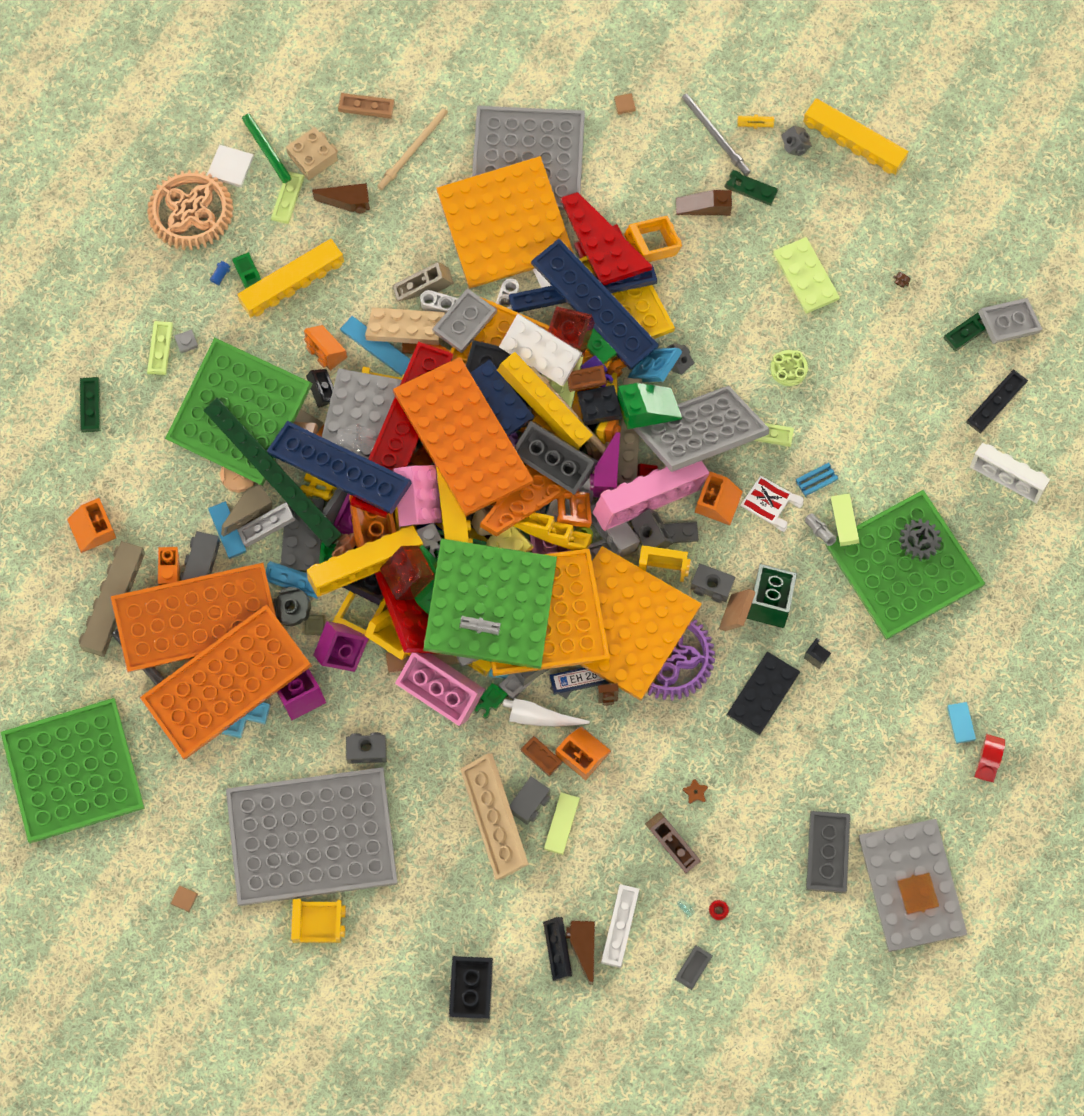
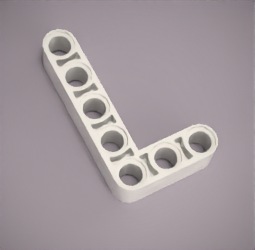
M506 279L503 282L496 301L497 304L501 306L507 304L509 305L507 308L511 309L509 294L519 292V284L515 279ZM509 288L515 289L512 292L507 291ZM430 290L424 291L420 296L421 307L424 311L445 312V314L450 308L444 309L443 306L449 305L452 307L459 299ZM427 300H432V301H433V302L430 303V304L425 303V301H427Z

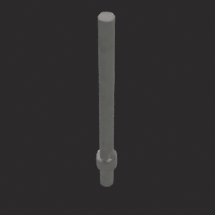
M687 93L682 96L683 101L728 154L732 164L738 167L745 176H748L751 171L743 163V158L734 152Z

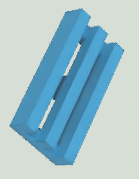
M827 463L797 478L796 483L806 497L837 481L838 477L834 474V470L831 469V465ZM825 470H828L827 472H825V473H823V474H821V475H819V476H817V477H815V478H813V479H811V480H809V481H807V482H805V483H803V484L801 483V482H803V481H805V480H807V479H809V478H811V477H813V476H815V475H817V474H819V473H821V472H823V471H825ZM831 475V478L823 481L822 483L808 490H805L806 487Z

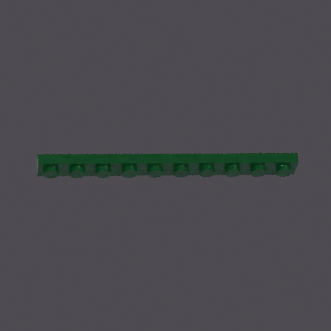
M216 398L203 410L328 548L343 536L219 398Z

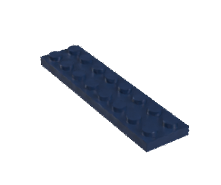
M560 239L556 240L531 261L535 269L578 315L617 352L620 360L630 370L659 347V344Z
M289 421L285 423L267 450L269 455L389 514L393 513L412 484L410 479Z

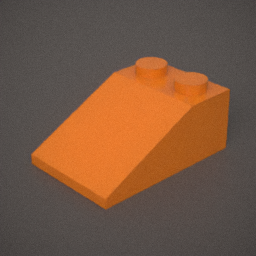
M350 506L357 548L367 542L376 541L384 535L397 532L393 514L388 513L387 518Z

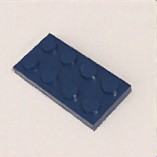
M491 360L470 372L508 437L534 420V415L510 384L497 371L496 366Z

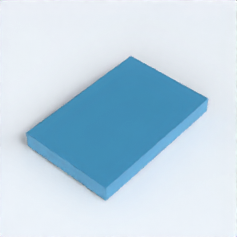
M658 348L636 365L628 375V378L642 379V382H664L682 354V351L679 348Z

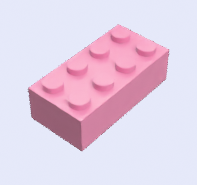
M412 653L395 682L396 685L458 726L467 722L485 691L483 687L439 658L427 653Z

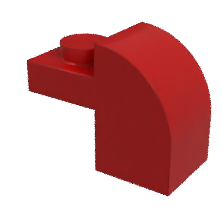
M986 734L975 771V778L994 783L1001 764L1005 739Z

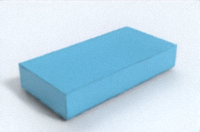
M967 702L948 705L947 709L955 743L975 741L976 737Z

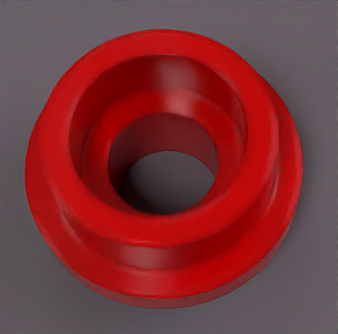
M715 900L710 904L709 914L713 919L723 920L728 916L729 907L726 902ZM721 907L723 912L718 914L715 912V908Z

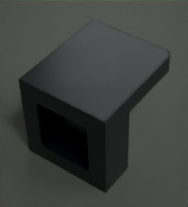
M816 638L805 652L804 659L820 670L831 653L819 645L820 639Z

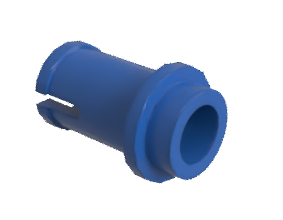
M224 261L217 263V268L209 280L219 286L226 273L230 272V265Z

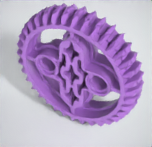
M696 619L690 623L687 629L698 638L702 646L703 655H700L694 647L683 645L682 636L673 650L671 658H668L656 677L663 686L652 683L648 691L649 696L656 692V699L659 698V694H663V700H666L667 695H670V699L674 700V695L676 694L678 699H682V693L688 697V690L694 694L696 693V688H702L701 683H707L706 677L711 676L709 671L713 670L714 666L712 664L715 663V658H713L715 651L712 650L714 644L710 643L711 637H706L708 631H702L703 625L696 626ZM687 655H691V660H687ZM699 663H702L700 671L690 682L677 687H669V685L674 684L678 680L680 669H693ZM664 671H670L672 673V676L665 677L662 673Z

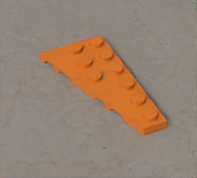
M526 464V468L534 483L497 501L482 520L480 527L497 537L568 492V490Z

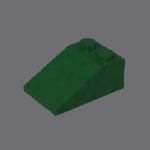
M760 564L753 589L755 596L747 619L784 628L790 611L797 573Z

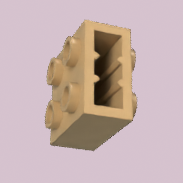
M316 127L286 146L288 157L308 180L338 161V150L333 144L328 143L325 134L322 131L319 132Z

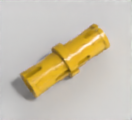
M754 114V116L738 115L737 127H754V129L758 127L774 128V116L764 117L758 116V114ZM748 121H764V122L761 123V122H748Z

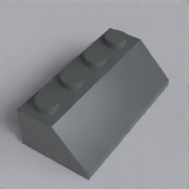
M530 421L514 447L524 463L574 495L590 478V474L593 473L598 463L533 421Z

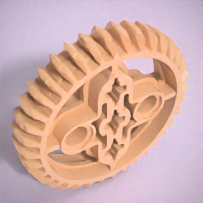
M188 170L186 174L184 171H181V175L174 173L173 178L168 175V181L162 179V185L157 184V190H153V196L149 198L150 202H148L147 209L150 227L153 228V232L157 234V237L159 239L162 238L164 244L168 242L170 247L174 245L178 249L181 245L184 251L186 246H189L191 251L193 246H196L199 250L201 244L206 248V242L208 241L213 245V238L219 241V235L224 236V230H228L227 224H231L230 218H233L232 211L234 210L231 195L227 187L223 185V182L218 181L217 177L213 178L211 174L206 176L204 171L199 174L197 170L194 173ZM190 183L202 184L196 186L188 195L176 188ZM213 190L217 193L222 203V213L216 223L214 214L207 208L213 200ZM164 197H166L167 207L173 211L168 219V229L164 228L159 219V206ZM191 225L206 231L194 236L177 235L185 233Z

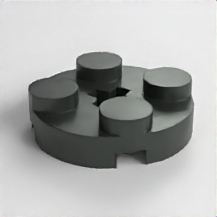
M288 587L279 592L280 595L273 601L275 615L280 623L286 626H296L308 620L311 602L307 594L296 587ZM293 602L295 608L291 611L288 607Z

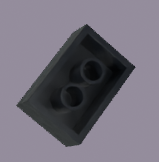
M452 956L449 1021L490 1023L493 958Z

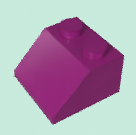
M327 621L313 656L322 666L355 672L369 639L364 634L344 624Z

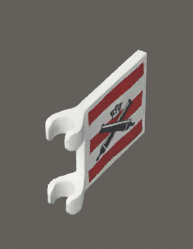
M760 476L740 506L772 524L782 532H785L787 522L778 518L788 502L801 508L804 499Z

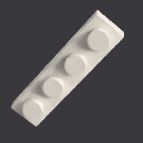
M621 884L619 886L601 961L602 964L619 968L622 966L639 894L638 888Z

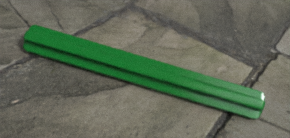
M247 113L242 117L244 124L283 183L291 181L290 174L251 114Z

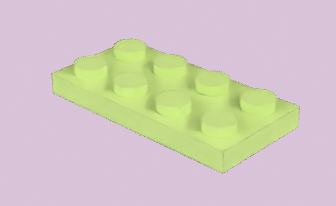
M807 237L773 251L806 314L839 300L840 297Z

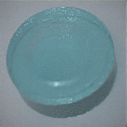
M683 898L677 902V906L686 916L691 917L695 913L693 908Z

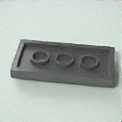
M311 499L321 511L324 510V499ZM292 509L296 520L284 527L281 565L300 572H307V569L312 565L319 564L321 540Z
M810 811L806 891L847 893L850 814Z

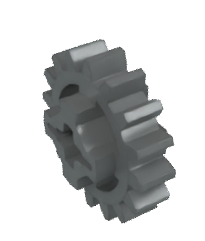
M919 519L918 523L911 520L910 525L905 524V530H901V537L899 538V542L903 543L900 548L906 549L905 555L912 554L911 559L918 556L919 561L922 560L923 556L927 560L930 558V554L935 556L936 550H939L941 546L939 543L942 540L941 537H937L940 534V530H934L936 525L929 526V520L922 523V519ZM921 535H923V540L918 545V539L921 537Z

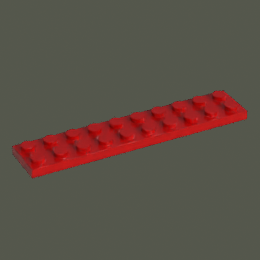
M418 341L400 385L452 361L454 354ZM394 397L368 459L393 472L395 468L407 467L419 441L418 434L396 397ZM353 496L350 501V506L387 518V512Z

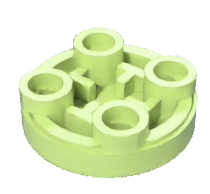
M785 350L774 355L770 371L772 377L778 383L785 386H794L805 379L808 364L800 351Z

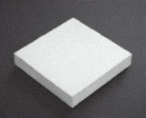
M219 145L208 174H211L213 178L217 177L218 181L242 188L254 155Z

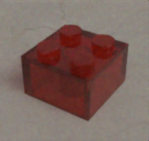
M556 306L548 332L582 353L580 357H584L595 322L592 314Z
M418 545L401 546L380 568L396 601L413 600L435 577Z

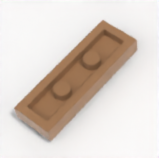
M341 93L338 112L392 119L394 99Z

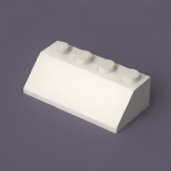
M981 444L970 465V468L1036 504L1050 481L1044 473L1030 469L1027 464L1017 462L1009 454H1003L989 444Z

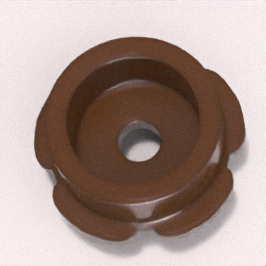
M898 272L896 276H893L896 279L894 282L896 285L902 288L909 286L911 278L904 273Z

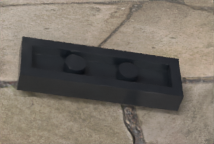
M555 917L544 921L543 925L552 980L561 981L573 977L563 917Z

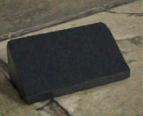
M327 369L310 370L306 378L307 381L313 383L310 389L317 407L329 405L334 387Z

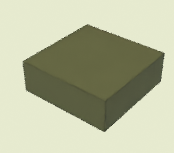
M309 615L308 620L305 621V635H321L325 627V615Z

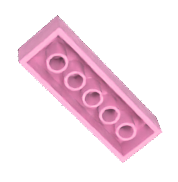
M702 461L673 472L667 466L662 470L656 469L645 477L639 476L635 478L631 483L627 484L625 482L614 490L608 489L602 492L593 514L603 531H606L636 518L647 509L655 510L699 491L708 477L709 471Z

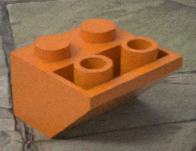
M323 325L304 330V341L307 344L306 349L311 355L315 354L318 357L317 361L323 368L327 367L331 371L347 358L346 350Z
M709 471L694 513L731 525L743 491L727 477Z
M100 498L81 505L67 519L81 553L117 538Z
M581 726L569 734L556 749V756L586 781L610 754L611 750Z

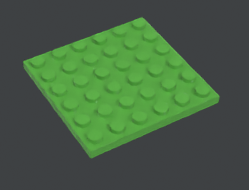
M214 337L165 439L263 486L266 479L203 410L216 398H219L267 451L287 421L294 423L313 383Z
M924 490L857 525L859 543L840 546L837 536L836 542L833 545L827 546L825 544L886 640L985 585V582ZM919 519H922V523L929 520V526L935 524L934 530H940V534L937 537L942 538L941 543H939L941 546L939 550H936L935 556L930 554L928 560L925 556H923L921 561H919L918 556L911 559L912 554L905 555L906 549L900 548L901 544H903L899 542L901 530H905V524L910 525L911 520H914L916 523H918ZM923 535L918 539V545L922 542Z
M441 538L423 651L541 669L557 557ZM461 616L475 619L481 617L486 621L501 623L499 634L477 633L475 630L459 628Z
M115 698L0 732L29 844L145 809Z

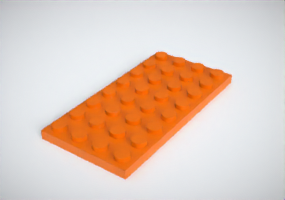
M461 357L393 389L395 397L465 517L534 483L529 471Z
M264 563L110 596L128 673L194 658L266 604L275 615Z
M266 604L140 698L185 760L312 665Z

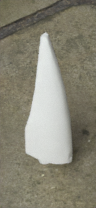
M514 698V701L504 699L503 702L504 707L512 708L509 722L555 727L589 724L588 720L563 715L533 702Z

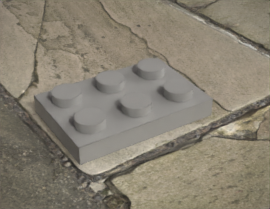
M467 288L434 326L432 331L463 353L497 313V309Z
M1028 298L981 308L978 312L993 344L1038 334L1043 330Z

